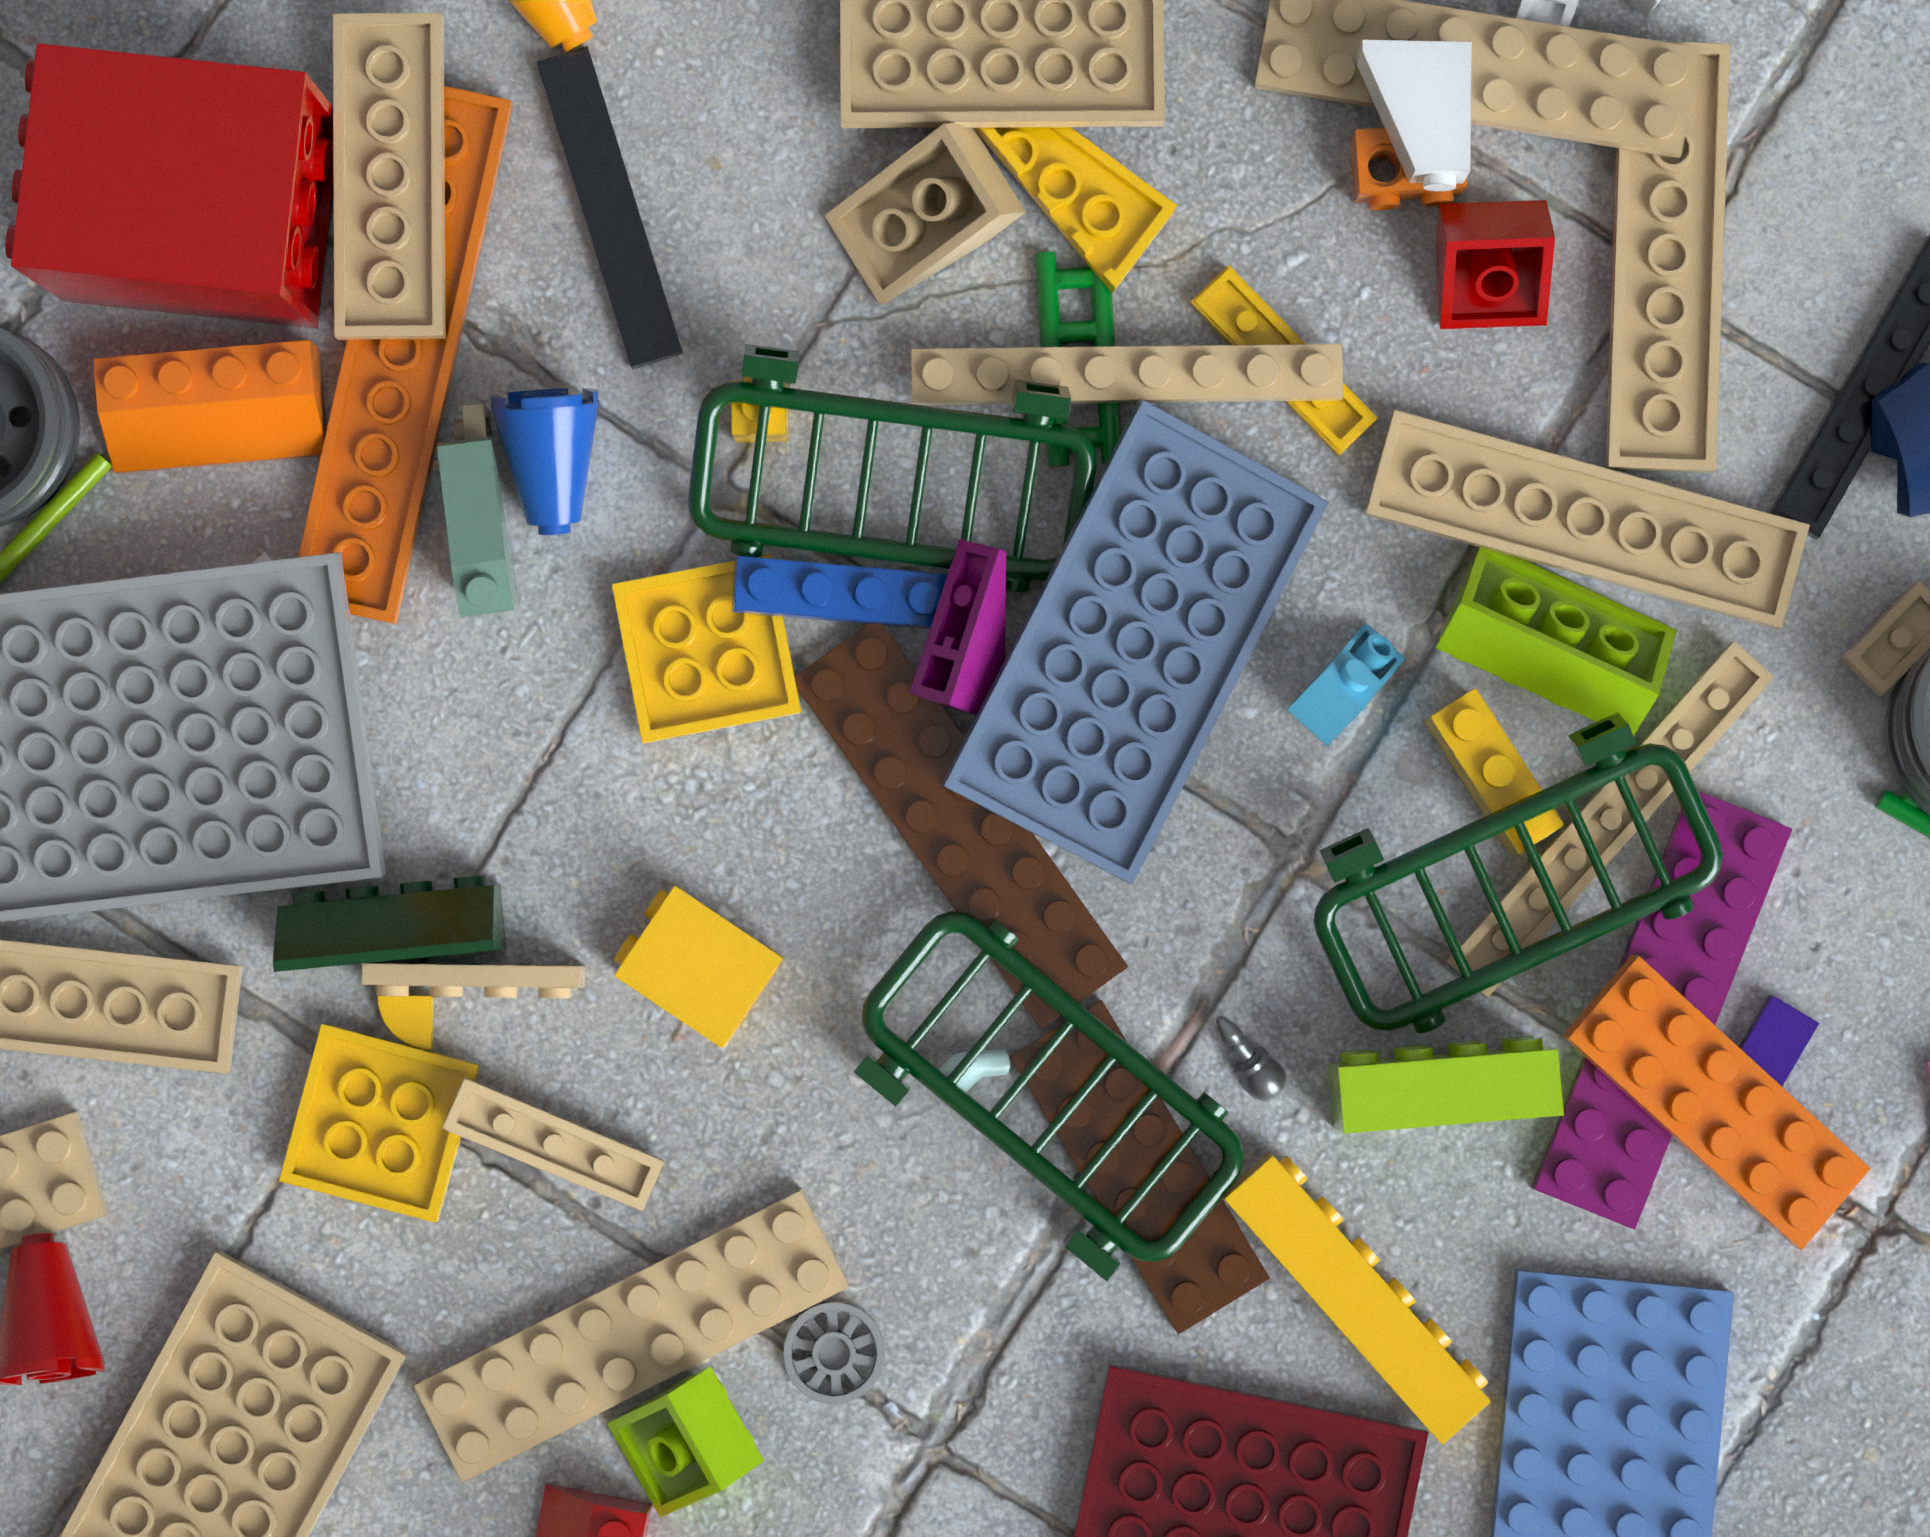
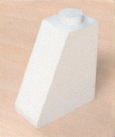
M1362 40L1357 52V67L1409 183H1423V189L1429 191H1449L1455 189L1456 184H1463L1470 172L1472 42Z

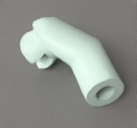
M1005 1049L984 1050L956 1085L967 1092L983 1077L1007 1075L1010 1068L1007 1051ZM968 1052L955 1053L938 1070L948 1077Z

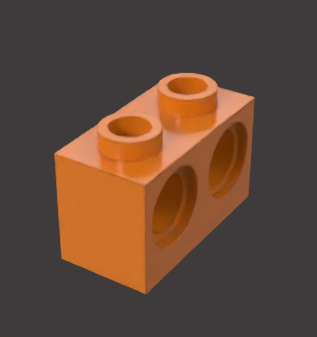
M1385 127L1355 129L1350 138L1354 204L1368 203L1369 210L1381 211L1399 208L1401 206L1400 200L1421 199L1422 206L1439 207V204L1454 203V197L1461 196L1467 188V178L1463 184H1456V188L1449 191H1429L1423 189V183H1409ZM1374 159L1389 161L1395 169V178L1389 182L1375 180L1369 173L1368 163Z

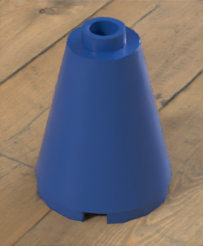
M568 388L508 392V403H506V398L498 394L491 396L492 413L527 525L538 526L539 535L570 533V524L581 521L599 407L598 389L582 388L583 399L582 394L569 395Z

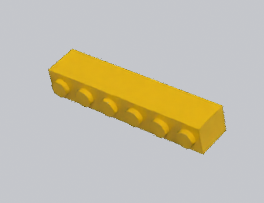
M1268 1152L1230 1187L1223 1198L1443 1445L1491 1402L1481 1390L1488 1384V1381L1467 1358L1458 1365L1445 1350L1452 1343L1450 1338L1431 1317L1423 1324L1409 1309L1416 1300L1395 1277L1386 1283L1372 1267L1380 1260L1358 1236L1350 1243L1340 1232L1337 1226L1344 1219L1323 1196L1314 1202L1300 1187L1308 1179L1293 1161L1285 1155L1278 1162Z

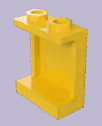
M674 885L670 893L660 889L644 913V916L651 921L640 938L631 933L613 960L621 965L614 976L720 1048H724L785 957L704 905L681 887Z

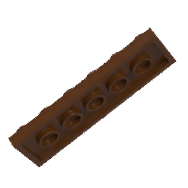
M1102 1000L1087 1008L1126 1041ZM1061 1025L1010 1055L1020 1074ZM1075 1027L1072 1028L1027 1083L1050 1123L1107 1055L1106 1052ZM1118 1062L1112 1065L1056 1133L1080 1173L1149 1090L1147 1086ZM1159 1096L1156 1097L1086 1182L1096 1200L1115 1216L1183 1134ZM1189 1144L1124 1222V1224L1146 1240H1156L1164 1235L1210 1179ZM1222 1198L1183 1246L1169 1258L1157 1262L1140 1261L1131 1256L1178 1335L1271 1279Z

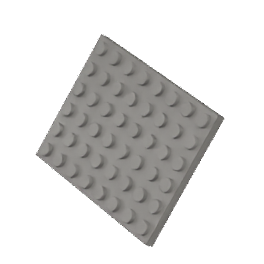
M341 552L0 594V922L372 879L386 875Z

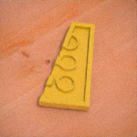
M1071 127L974 128L977 134L1112 294L1178 206Z

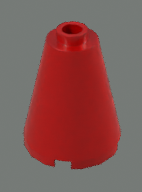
M38 1233L23 1236L22 1245L11 1249L0 1318V1385H22V1375H26L27 1380H39V1384L90 1377L96 1375V1371L103 1372L105 1370L104 1358L67 1243L55 1242L54 1233Z

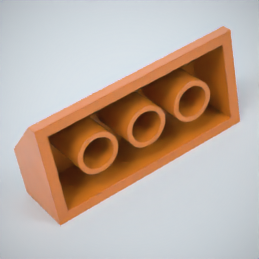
M310 340L93 359L97 413L115 474L321 456L327 431L321 351Z

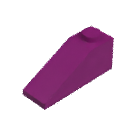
M959 539L910 694L952 710L974 716L977 715L1005 660L1006 551Z

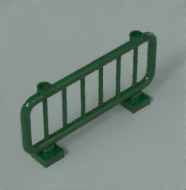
M745 344L741 377L752 378V383L742 381L725 382L713 388L702 400L697 418L688 491L689 513L695 525L707 535L722 540H730V552L738 556L761 557L764 545L950 569L956 548L917 543L932 430L941 429L976 434L961 539L970 542L986 436L1029 441L1013 555H1006V590L1026 592L1029 590L1030 579L1046 581L1059 556L1058 554L1056 557L1046 560L1023 557L1040 443L1068 447L1075 456V469L1063 546L1094 487L1097 460L1096 450L1090 438L1078 428L1054 423L1055 418L1068 420L1071 395L1067 386L1015 380L1012 395L1013 411L1023 415L1022 418L784 387L785 382L796 384L799 351ZM731 403L760 406L745 521L719 517L712 512L709 503L719 418L723 408ZM770 407L814 413L799 528L756 522ZM825 414L868 420L852 535L810 529ZM879 421L922 427L906 542L863 536Z
M1617 712L1568 735L1576 755L1587 767L1595 763V766L1376 867L1375 864L1384 861V858L1369 827L1319 850L1334 883L1343 879L1345 881L1335 885L1323 894L1315 907L1313 923L1319 942L1344 995L1360 1022L1372 1029L1383 1031L1399 1029L1412 1023L1416 1033H1426L1438 1028L1446 1021L1442 1009L1658 910H1661L1664 919L1667 920L1689 913L1694 908L1690 895L1701 891L1714 881L1721 870L1723 852L1718 835L1692 776L1680 755L1665 745L1652 743L1625 751L1626 748L1637 744L1629 724ZM1649 765L1659 766L1666 773L1701 852L1698 866L1673 880L1669 877L1625 778L1626 775ZM1615 781L1661 883L1660 886L1623 903L1620 902L1575 802L1576 798ZM1563 804L1566 806L1611 906L1610 909L1571 926L1524 823ZM1513 827L1519 836L1561 931L1522 949L1474 846ZM1463 850L1470 861L1512 953L1474 971H1471L1424 869ZM1415 873L1462 975L1422 994L1375 894L1376 890ZM1365 896L1412 997L1411 1000L1387 1010L1376 1007L1371 1001L1335 923L1336 913L1341 907Z
M950 911L937 915L922 928L866 998L862 1010L864 1030L869 1039L883 1054L877 1060L868 1053L855 1068L854 1073L895 1107L910 1091V1086L903 1081L909 1073L1092 1224L1093 1227L1088 1233L1076 1225L1063 1242L1065 1248L1106 1282L1121 1265L1119 1259L1113 1255V1252L1118 1247L1140 1261L1157 1262L1172 1256L1183 1246L1235 1183L1243 1168L1244 1151L1241 1141L1234 1131L1222 1121L1229 1112L1205 1092L1198 1099H1195L1017 952L1013 946L1019 938L995 918L986 926L979 919L965 912ZM951 933L962 934L982 951L907 1042L903 1041L884 1022L883 1014L886 1006L942 938ZM991 957L1020 981L1023 986L947 1077L914 1049ZM1033 992L1066 1020L989 1112L956 1084ZM1075 1027L1106 1052L1107 1055L1036 1142L1030 1146L998 1118L1072 1028ZM1118 1062L1147 1086L1149 1090L1073 1181L1040 1153L1112 1065ZM1159 1096L1187 1119L1191 1125L1115 1216L1083 1190L1082 1187L1156 1097ZM1201 1131L1221 1149L1222 1162L1219 1168L1164 1235L1156 1240H1146L1140 1237L1124 1222L1196 1134Z

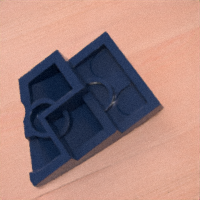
M1919 363L1906 374L1900 383L1890 385L1872 399L1871 452L1897 460V513L1908 517L1930 514V363Z

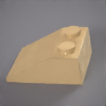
M944 123L824 216L879 305H884L980 247L1025 214L1026 211L975 129L966 128L957 123Z

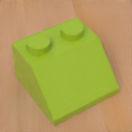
M711 1366L676 1382L607 1423L659 1517L721 1492L764 1462L755 1445L752 1434L744 1426L728 1397L724 1385L718 1380Z

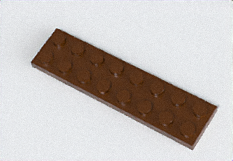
M868 623L795 676L798 691L956 912L968 913L979 919L986 926L995 918L1019 938L1013 946L1017 952L1074 999L1081 1002L1127 969L1128 965L1033 833L940 785L964 740V736L941 705L910 694L916 669L883 624ZM990 957L1011 989L1017 994L1023 984ZM1033 992L1023 1002L1024 1007L1041 1030L1061 1016Z

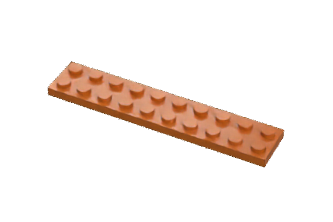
M444 86L446 339L347 340L298 557L341 552L350 615L397 625L513 109V103L508 99Z

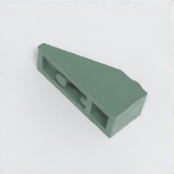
M492 437L437 443L450 562L460 617L513 611L518 588Z

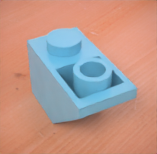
M1366 622L1311 681L1287 710L1328 746L1367 706L1406 658L1393 647L1386 637L1377 633Z

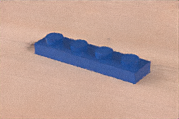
M737 556L734 565L731 612L930 629L948 574Z

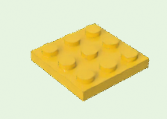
M765 554L756 558L772 559V555ZM735 560L612 584L643 744L802 713L784 617L731 612Z
M322 1023L279 1181L426 1221L438 1222L461 1136L442 1129V1124L463 1076L476 1081L481 1064Z

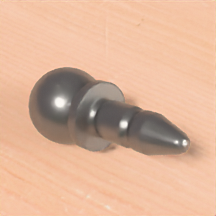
M1218 1017L1216 1024L1221 1040L1225 1045H1229L1228 1049L1236 1058L1234 1071L1238 1076H1243V1084L1248 1094L1262 1101L1276 1098L1283 1091L1286 1083V1075L1282 1066L1277 1061L1268 1058L1269 1054L1264 1047L1254 1048L1248 1038L1243 1035L1239 1026L1226 1017Z

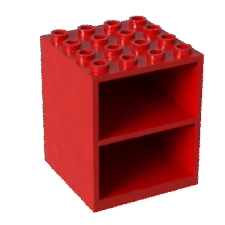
M37 43L35 59H29L25 68V89L27 93H31L28 115L23 114L21 116L18 127L19 146L24 148L22 170L17 169L12 180V200L18 204L16 224L8 227L5 238L6 257L11 259V267L63 302L318 329L334 192L333 106L308 74L303 71Z

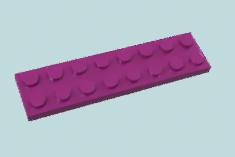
M1698 791L1721 843L1723 852L1721 870L1710 885L1690 895L1694 908L1689 913L1667 920L1664 919L1661 910H1658L1638 919L1617 971L1632 954L1640 956L1707 1019L1716 1025L1789 840L1792 828ZM1680 809L1661 858L1671 880L1695 869L1701 859L1700 849L1682 809ZM1656 873L1649 890L1661 885ZM1583 1056L1563 1106L1564 1116H1559L1531 1188L1635 1230L1672 1136Z

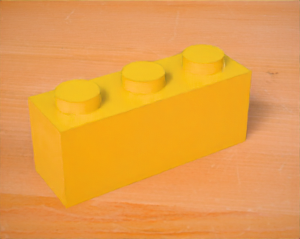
M1476 688L1462 694L1423 720L1484 816L1542 790ZM1555 809L1524 822L1534 845L1565 825ZM1514 827L1497 835L1509 855H1519L1525 851Z

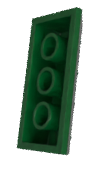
M486 875L453 878L454 889L433 891L432 881L400 883V894L379 896L378 886L346 889L347 899L325 901V891L292 894L293 905L277 906L273 970L274 972L507 949L501 885H487Z

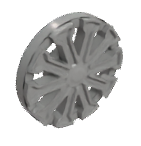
M827 1301L809 1307L791 1325L784 1343L785 1368L793 1384L807 1397L826 1404L847 1403L864 1395L879 1378L885 1359L884 1340L878 1325L866 1311L846 1302ZM843 1311L849 1313L850 1318L842 1331L839 1332L837 1314ZM824 1312L827 1315L828 1332H825L815 1320L816 1314ZM864 1322L869 1328L868 1333L851 1339L850 1337L857 1325ZM806 1326L817 1340L813 1341L799 1337V1328ZM869 1344L876 1346V1354L873 1356L856 1352V1349ZM796 1348L812 1352V1355L800 1360L792 1358L793 1350ZM853 1363L870 1367L871 1373L869 1377H862L853 1366ZM816 1366L818 1369L810 1381H804L799 1376L801 1371ZM826 1374L830 1375L831 1391L829 1393L820 1392L819 1385ZM841 1374H846L854 1384V1390L845 1392L842 1389Z

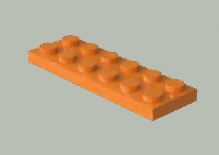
M1632 954L1562 1035L1564 1039L1797 1249H1804L1871 1169L1638 955Z

